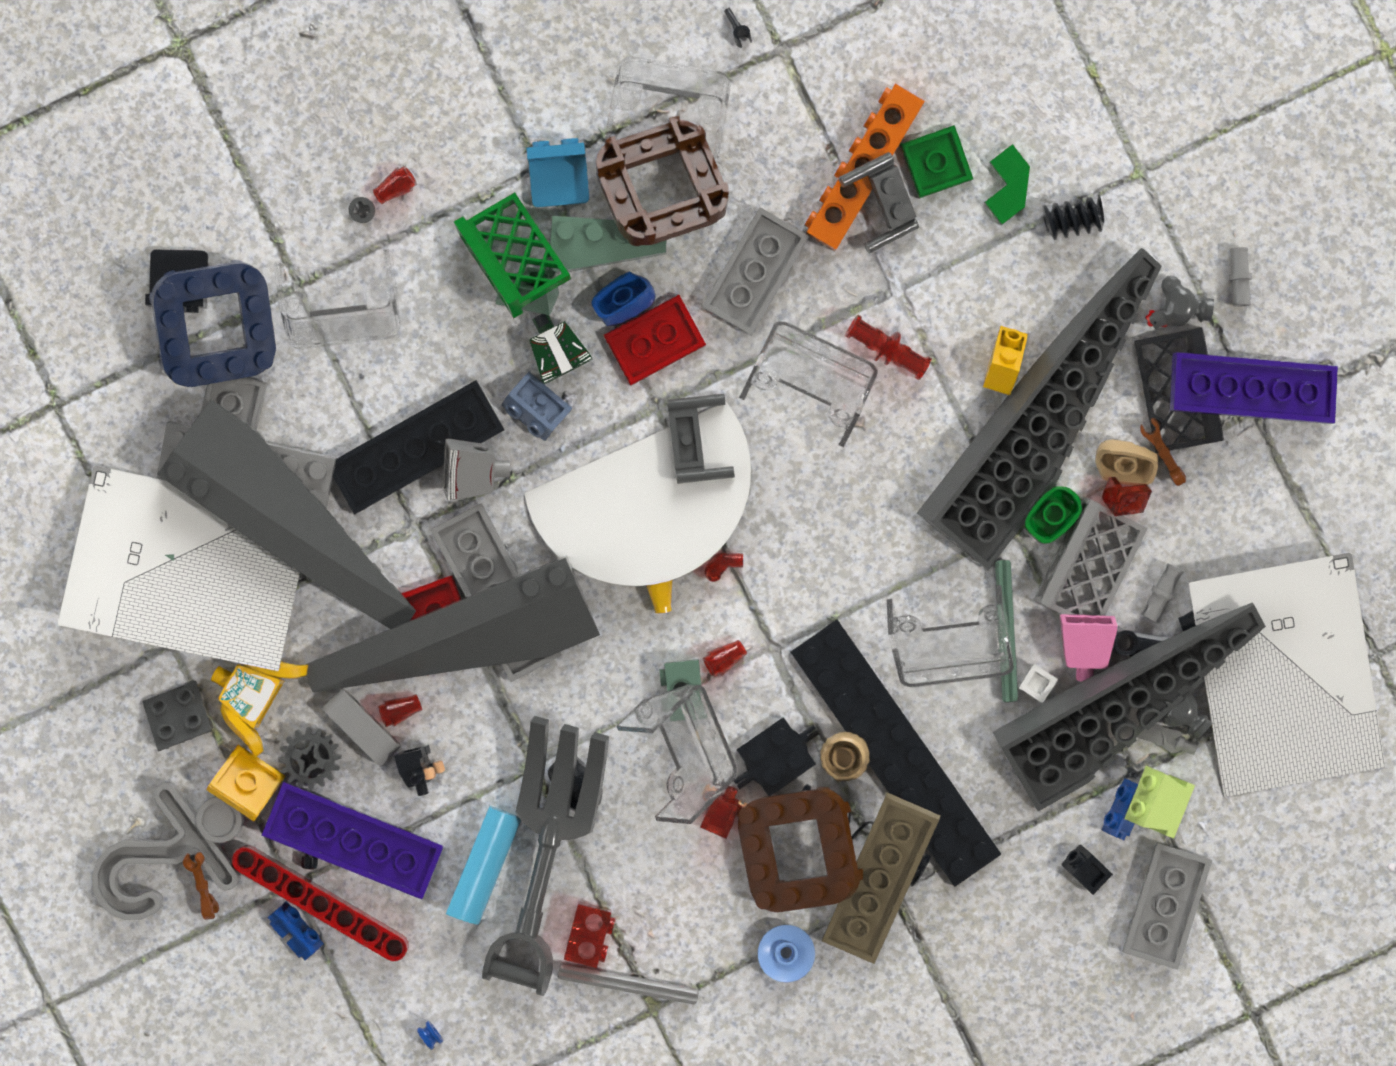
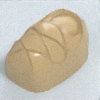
M1108 439L1099 445L1096 451L1095 463L1104 480L1117 484L1146 486L1151 484L1156 477L1158 456L1146 447L1135 445L1132 442Z

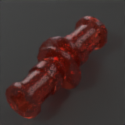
M859 314L853 319L845 334V337L848 339L852 337L871 351H876L874 361L877 362L884 356V365H888L892 361L896 366L902 367L914 374V378L917 380L922 378L932 360L929 356L925 358L911 350V347L900 343L901 333L898 331L888 336L883 330L863 321L862 316Z

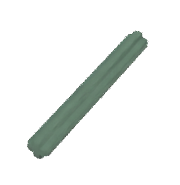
M998 560L995 562L1002 700L1003 702H1016L1018 700L1011 562L1009 560Z

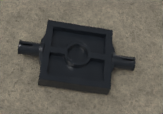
M783 717L739 747L737 751L744 760L747 769L746 772L733 779L735 784L746 778L737 785L739 790L754 780L762 786L768 796H772L815 766L816 763L808 753L806 745L807 742L820 735L816 730L807 736L816 729L815 726L812 724L808 729L798 734Z

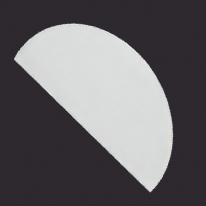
M725 402V405L715 406L699 413L698 419L704 468L733 466L734 478L677 484L670 427L525 492V500L531 519L546 544L559 558L567 555L571 566L577 571L596 580L623 586H645L667 582L695 570L708 561L721 549L737 527L746 506L751 483V462L747 440L740 422L728 403Z

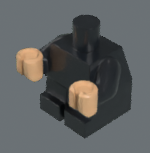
M429 745L404 750L394 756L398 773L408 788L416 787L418 796L428 794L429 791L426 783L434 779L436 774L445 771L442 761L434 763L429 761L428 754L431 753Z

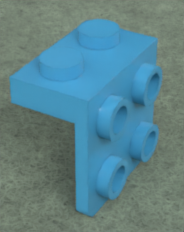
M578 138L561 140V145L551 146L549 141L533 142V147L527 148L533 205L539 208L587 203L590 197L585 144L579 143Z

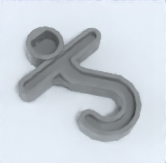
M165 782L159 785L154 791V799L176 829L175 834L170 839H125L107 848L97 859L92 873L93 892L99 904L111 915L124 920H142L155 914L163 906L162 894L156 890H148L140 895L126 893L119 884L118 875L120 869L126 864L183 863L187 853L190 854V859L197 863L195 855L197 852H201L205 858L202 866L216 885L222 890L233 889L240 882L241 874L234 868L232 860L219 843H225L239 834L245 823V815L216 796L205 801L197 813L174 783Z

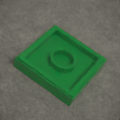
M955 125L900 144L919 199L974 179Z

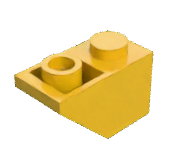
M1000 326L983 383L984 388L1011 395L1020 371L1028 334Z

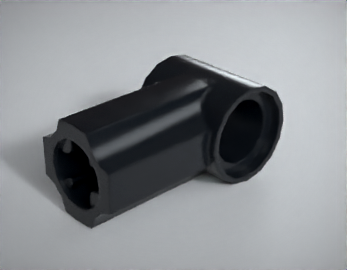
M1117 630L1112 651L1118 655L1132 656L1169 637L1129 630ZM1122 635H1127L1130 639V646L1127 650L1122 651L1118 646V640Z

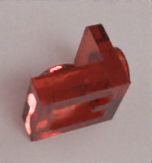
M1109 477L1102 494V500L1114 516L1144 513L1152 490L1147 484L1122 487L1116 477Z

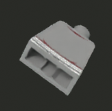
M445 439L443 491L447 500L491 494L494 490V478L510 477V461L495 460V453L490 445Z

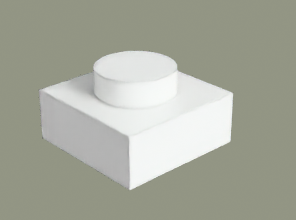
M1032 664L1018 688L1043 703L1058 679L1037 665Z

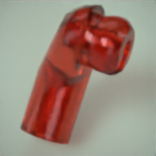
M717 553L705 567L706 578L711 582H717L728 567L743 568V553Z

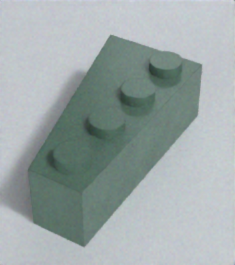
M552 216L550 245L568 272L666 255L667 240L653 245L632 246L618 230L615 220ZM549 267L550 271H555L556 274H560V271L558 269Z

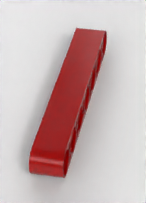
M245 845L233 854L232 864L238 872L390 961L401 960L406 955L409 942L403 934L256 847ZM242 852L252 854L254 858L252 866L246 867L240 863L239 856ZM272 866L277 869L279 876L276 881H269L265 878L264 870L266 867ZM297 881L302 884V895L295 896L290 893V882ZM314 897H325L328 901V908L326 910L316 909L313 904ZM343 910L349 911L353 916L352 924L344 925L338 920L339 912ZM367 925L374 926L378 931L377 938L369 940L364 937L363 927ZM391 940L401 942L403 946L402 952L392 954L387 948L388 942Z

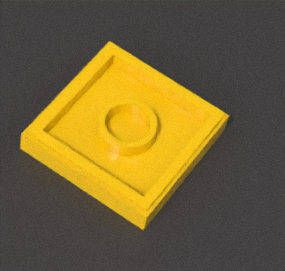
M238 744L206 790L252 821H255L286 776L260 758H255L251 752Z

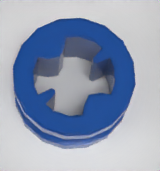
M430 1021L426 1022L424 1028L419 1027L417 1029L418 1034L429 1049H434L435 1043L441 1044L443 1042L441 1035Z

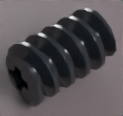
M1098 195L1096 204L1092 197H1087L1085 206L1080 199L1075 200L1074 208H1072L1069 201L1064 202L1063 210L1060 209L1057 203H1053L1051 212L1046 205L1042 206L1046 231L1051 234L1054 240H1057L1058 231H1061L1064 237L1068 238L1070 229H1073L1076 236H1080L1081 227H1084L1088 234H1091L1092 225H1096L1099 232L1103 230L1105 221L1100 195Z

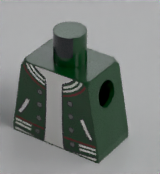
M540 314L532 319L539 335L529 339L544 384L593 360L590 353L565 321L554 326L550 316L546 314Z

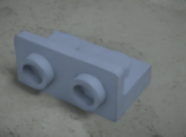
M529 371L511 390L502 403V406L512 418L520 420L527 426L528 431L533 436L541 438L543 441L548 439L551 433L572 410L571 406Z

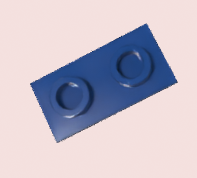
M1124 778L1116 791V798L1110 811L1105 815L1104 825L1101 829L1124 841L1126 836H1130L1135 824L1126 820L1125 816L1137 789V783Z
M287 901L267 917L271 921L269 925L273 927L281 938H284L288 933L293 936L286 944L298 958L302 957L304 960H307L324 944L320 940L318 933L306 924L298 910Z

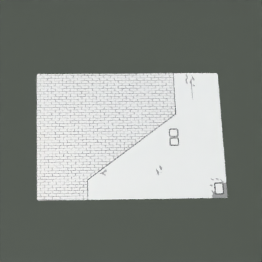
M93 466L58 625L278 671L300 572L249 539L166 480ZM174 554V561L165 555Z
M1352 553L1189 583L1196 626L1252 602L1266 626L1239 651L1234 650L1228 655L1221 667L1218 669L1214 668L1204 677L1224 797L1385 767Z

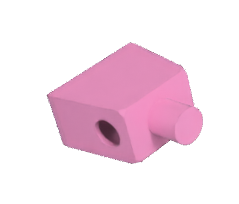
M1060 614L1064 659L1067 667L1077 668L1076 680L1082 682L1093 676L1094 669L1107 668L1118 627L1115 616Z

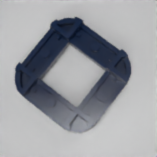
M230 260L231 263L178 272L172 270L164 273V276L155 284L152 292H150L149 302L152 305L160 355L159 364L164 373L175 384L184 387H196L252 377L273 365L276 342L268 287L264 276L258 269L241 260ZM237 293L245 341L243 347L191 356L183 302Z

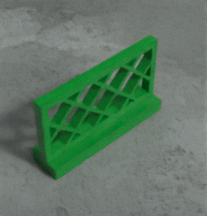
M515 192L468 220L462 216L454 221L460 238L513 319L523 314L522 308L571 280L569 272ZM515 204L518 208L515 218L502 216L504 209ZM485 220L494 222L490 233L479 231L476 225ZM499 223L513 225L510 236L496 234ZM519 226L532 229L529 239L515 237ZM494 240L507 242L504 253L491 250ZM513 243L527 245L523 256L510 254ZM532 246L545 249L543 259L529 257ZM507 261L521 263L518 274L505 271ZM527 264L540 266L537 277L524 275ZM546 267L556 268L561 273L552 280L543 278ZM521 281L534 283L533 291L522 297L519 293Z

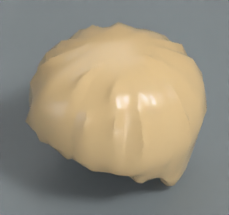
M840 732L827 738L820 751L822 768L838 782L859 778L866 771L867 764L870 761L866 742L857 734H852L851 732Z

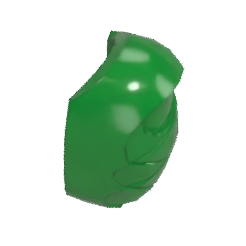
M1056 486L1052 488L1031 509L1025 519V529L1039 543L1048 544L1055 541L1076 522L1081 514L1082 506L1079 496L1067 487Z

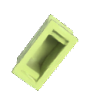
M1145 766L1125 819L1174 838L1195 785Z

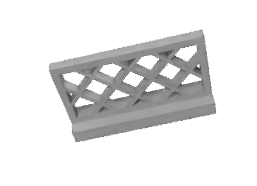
M1083 497L1081 501L1082 512L1076 522L1067 530L1033 600L1054 611L1068 615H1076L1070 612L1075 609L1078 615H1083L1081 607L1095 602L1098 610L1097 615L1105 616L1148 528L1091 499ZM1102 512L1109 516L1112 528L1098 532L1095 522L1099 513ZM1116 520L1122 522L1123 524L1117 525ZM1130 526L1138 530L1134 540L1123 545L1119 529ZM1114 532L1118 547L1104 551L1100 536ZM1095 538L1100 553L1086 558L1083 546L1086 541ZM1120 551L1123 558L1121 566L1110 570L1106 555ZM1080 554L1081 560L1077 561V558ZM1102 558L1106 572L1092 577L1087 562ZM1083 564L1087 579L1073 584L1070 573L1073 567ZM1108 576L1111 587L1108 593L1098 596L1093 581ZM1089 583L1093 598L1079 603L1075 588ZM1070 590L1075 605L1067 608L1056 605L1060 593Z

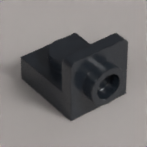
M1082 845L1072 850L1061 864L1092 895L1113 875Z

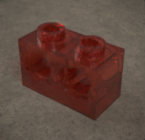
M578 902L564 960L597 968L599 961L605 962L609 946L603 945L606 934L612 935L616 918L611 917V909ZM591 914H597L602 918L603 923L597 929H592L586 924V918ZM583 942H590L595 947V953L588 957L583 956L579 952V946Z

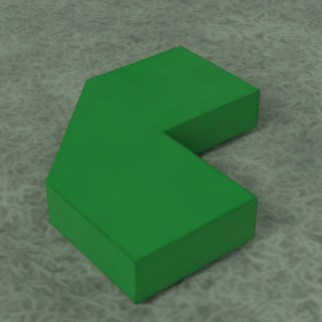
M1013 144L989 162L1006 184L1005 187L984 202L1001 225L1021 211L1026 204L1030 166Z

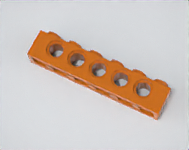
M896 83L892 90L886 87L878 101L882 104V107L877 114L871 112L863 126L868 129L862 139L858 136L856 137L849 149V152L853 154L848 164L842 161L834 176L839 178L854 170L855 162L859 159H865L870 162L887 152H890L893 156L925 101ZM888 110H895L900 115V121L897 124H889L884 118V113ZM879 134L884 137L885 146L882 149H874L870 145L869 139L872 135ZM868 176L852 183L856 189V195L851 199H846L841 195L839 179L833 188L827 186L819 199L824 204L818 213L812 211L805 223V226L809 228L806 234L831 250L836 251L873 189ZM835 208L840 211L841 220L838 223L833 224L826 220L825 212L828 209Z

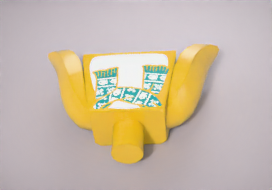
M281 661L278 671L246 664H237L233 673L221 666H218L214 671L211 681L223 687L218 697V700L222 703L220 709L222 717L230 729L249 747L255 758L264 751L261 738L255 728H259L284 684V679H298L306 676L308 665H295Z

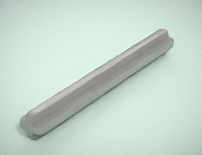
M564 963L560 964L558 970V978L561 980L693 1005L698 1000L699 991L696 988Z

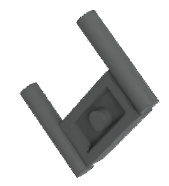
M890 152L838 178L843 188L866 176L869 178L889 231L864 243L865 249L869 254L919 228V224L915 219L917 216L899 169L894 165V159Z
M724 394L667 400L677 484L735 477L733 466L704 468L697 408L725 405Z

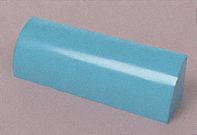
M489 806L446 915L479 925L520 825L521 819L518 816L494 806Z

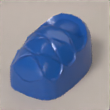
M629 271L602 288L593 297L592 307L606 326H614L637 316L653 304L656 294L654 287L648 279Z

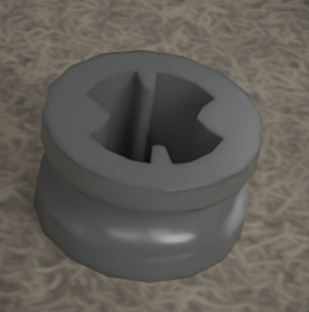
M365 197L353 199L348 208L350 217L359 223H367L375 215L373 202ZM360 202L370 208L369 213L366 212L367 217L365 218L354 213V208H358L356 205Z

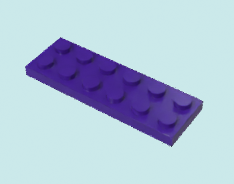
M1176 352L1172 354L1170 411L1335 424L1338 366Z
M285 782L282 783L261 835L421 900L424 897L444 847Z

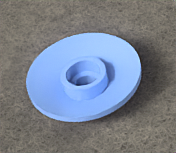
M779 925L770 929L762 937L758 947V960L762 970L770 978L779 982H794L804 977L812 968L815 960V948L810 936L801 928L793 925ZM784 947H788L792 951L791 955L787 958L781 955V950Z

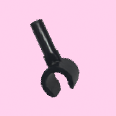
M730 8L725 9L724 12L734 29L733 35L736 46L742 48L741 37H747L750 43H752L750 29L737 21Z

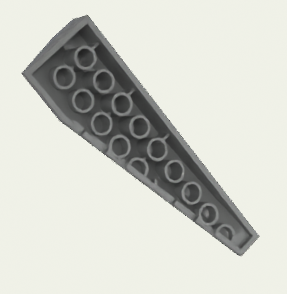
M211 399L172 451L157 475L300 573L389 629L410 621L416 612L415 608L393 583H390L385 578L377 565L372 563L362 552V548L344 531L345 529L315 495L309 492L302 484V480L286 466L276 451L274 452L265 442L264 437Z
M566 555L305 664L308 665L306 678L312 692H320L549 657L599 636L600 633Z
M1253 602L1144 649L1093 675L993 732L995 738L1037 811L1046 808L1096 777L1094 774L1103 766L1107 767L1115 760L1114 756L1125 746L1129 748L1136 742V737L1143 730H1149L1184 699L1183 695L1192 687L1196 689L1204 682L1203 677L1214 668L1218 669L1221 667L1228 655L1234 650L1239 651L1266 626Z

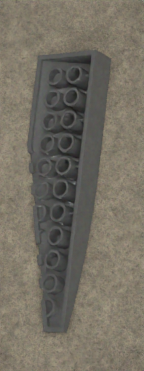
M1143 248L1095 294L1014 387L1011 395L1006 397L917 512L934 529L987 570L990 569L1024 525L1031 509L1058 481L1062 473L1060 468L1065 458H1069L1074 446H1072V443L1078 431H1082L1087 422L1085 417L1090 407H1094L1114 366L1112 361L1117 351H1121L1126 340L1123 338L1130 324H1134L1139 315L1137 314L1139 305L1142 300H1146L1162 266Z

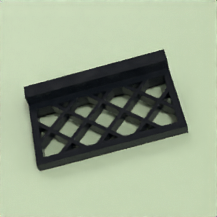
M1202 327L1134 341L1151 432L1155 430L1151 419L1156 418L1162 423L1159 427L1160 432L1166 425L1179 434L1172 445H1167L1170 451L1224 441L1220 415L1201 413V421L1195 417L1198 413H1193L1192 415L1189 412H1183L1190 419L1183 430L1179 431L1167 423L1174 411H1170L1165 420L1154 414L1153 409L1159 397L1170 403V399L1162 395V393L1170 383L1171 375L1157 367V364L1165 352L1170 355L1173 354L1168 348L1174 339L1187 337L1189 349L1186 353L1208 355ZM1169 340L1165 347L1158 343ZM1154 343L1163 349L1154 364L1143 357L1141 345ZM1145 363L1151 366L1148 373L1146 372ZM1154 369L1168 377L1159 392L1149 386L1148 377ZM1150 391L1156 394V397L1153 401L1151 399ZM1193 420L1204 427V439L1193 440L1184 434ZM1181 437L1188 440V442L1178 443Z

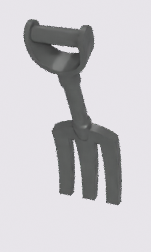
M534 716L530 721L527 756L515 812L529 829L539 834V848L525 905L521 907L516 931L499 937L490 946L485 958L482 978L489 981L494 977L536 989L537 995L544 996L553 971V956L549 945L538 933L543 917L541 910L556 849L560 846L561 840L576 839L593 832L604 780L609 736L594 732L590 738L583 782L575 814L572 817L569 816L576 771L579 728L564 724L561 728L544 809L539 808L546 765L549 719ZM510 939H522L530 943L538 952L540 972L498 960L502 947Z

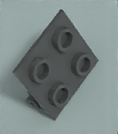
M196 681L142 701L158 752L184 743L187 740H192L205 733L207 734L214 728L210 717L208 718Z

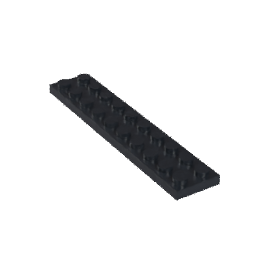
M838 619L790 651L844 730L857 734L866 742L869 749L870 761L868 764L888 793L940 815L939 822L927 848L954 887L1001 855V852Z

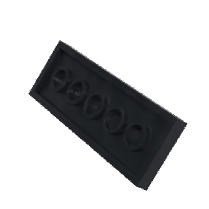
M475 380L337 458L333 478L353 514L356 515L443 466L445 439L482 444L505 431L478 381Z

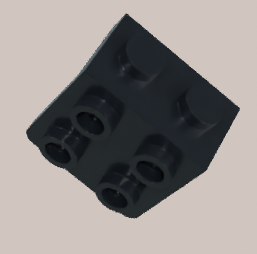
M153 250L150 254L149 294H145V305L152 307L149 302L150 292H152L158 280L164 276V273L172 270L178 272L207 267V252L198 250ZM207 298L183 302L184 313H199V308L207 309Z

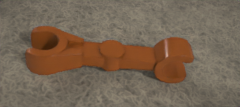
M1152 418L1151 422L1155 426V430L1147 432L1143 424H1141V434L1156 447L1160 458L1163 459L1169 469L1170 476L1175 485L1180 486L1186 482V475L1181 467L1177 465L1170 453V449L1162 440L1158 421Z
M197 852L195 855L197 863L190 859V854L187 853L183 859V865L188 871L193 872L196 890L199 891L201 896L202 917L205 920L214 919V913L219 911V904L213 895L209 893L208 881L204 878L201 869L205 860L204 855L201 852Z

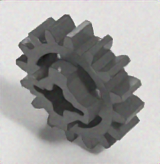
M307 727L304 735L298 729L295 731L296 739L288 736L286 741L289 746L280 747V750L286 753L285 757L278 759V762L286 764L281 773L289 772L291 776L288 782L290 783L295 779L298 780V788L300 789L305 783H308L309 790H313L316 782L321 787H324V778L326 777L332 781L335 777L331 771L340 770V766L335 764V760L341 759L342 755L335 754L334 752L339 747V744L331 745L329 741L332 735L330 734L325 738L322 737L323 729L321 728L317 730L316 734H312L311 727ZM311 739L308 747L304 749L295 747L300 741ZM321 743L326 747L329 759L323 756L320 750ZM314 747L313 757L317 759V762H313L307 767V759L303 758V754L307 755ZM291 758L297 760L300 767L299 773L294 769ZM316 768L325 769L321 775L309 777L312 770Z

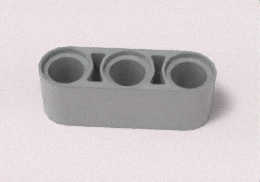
M341 688L322 707L325 713L380 767L401 747L400 743L346 689Z

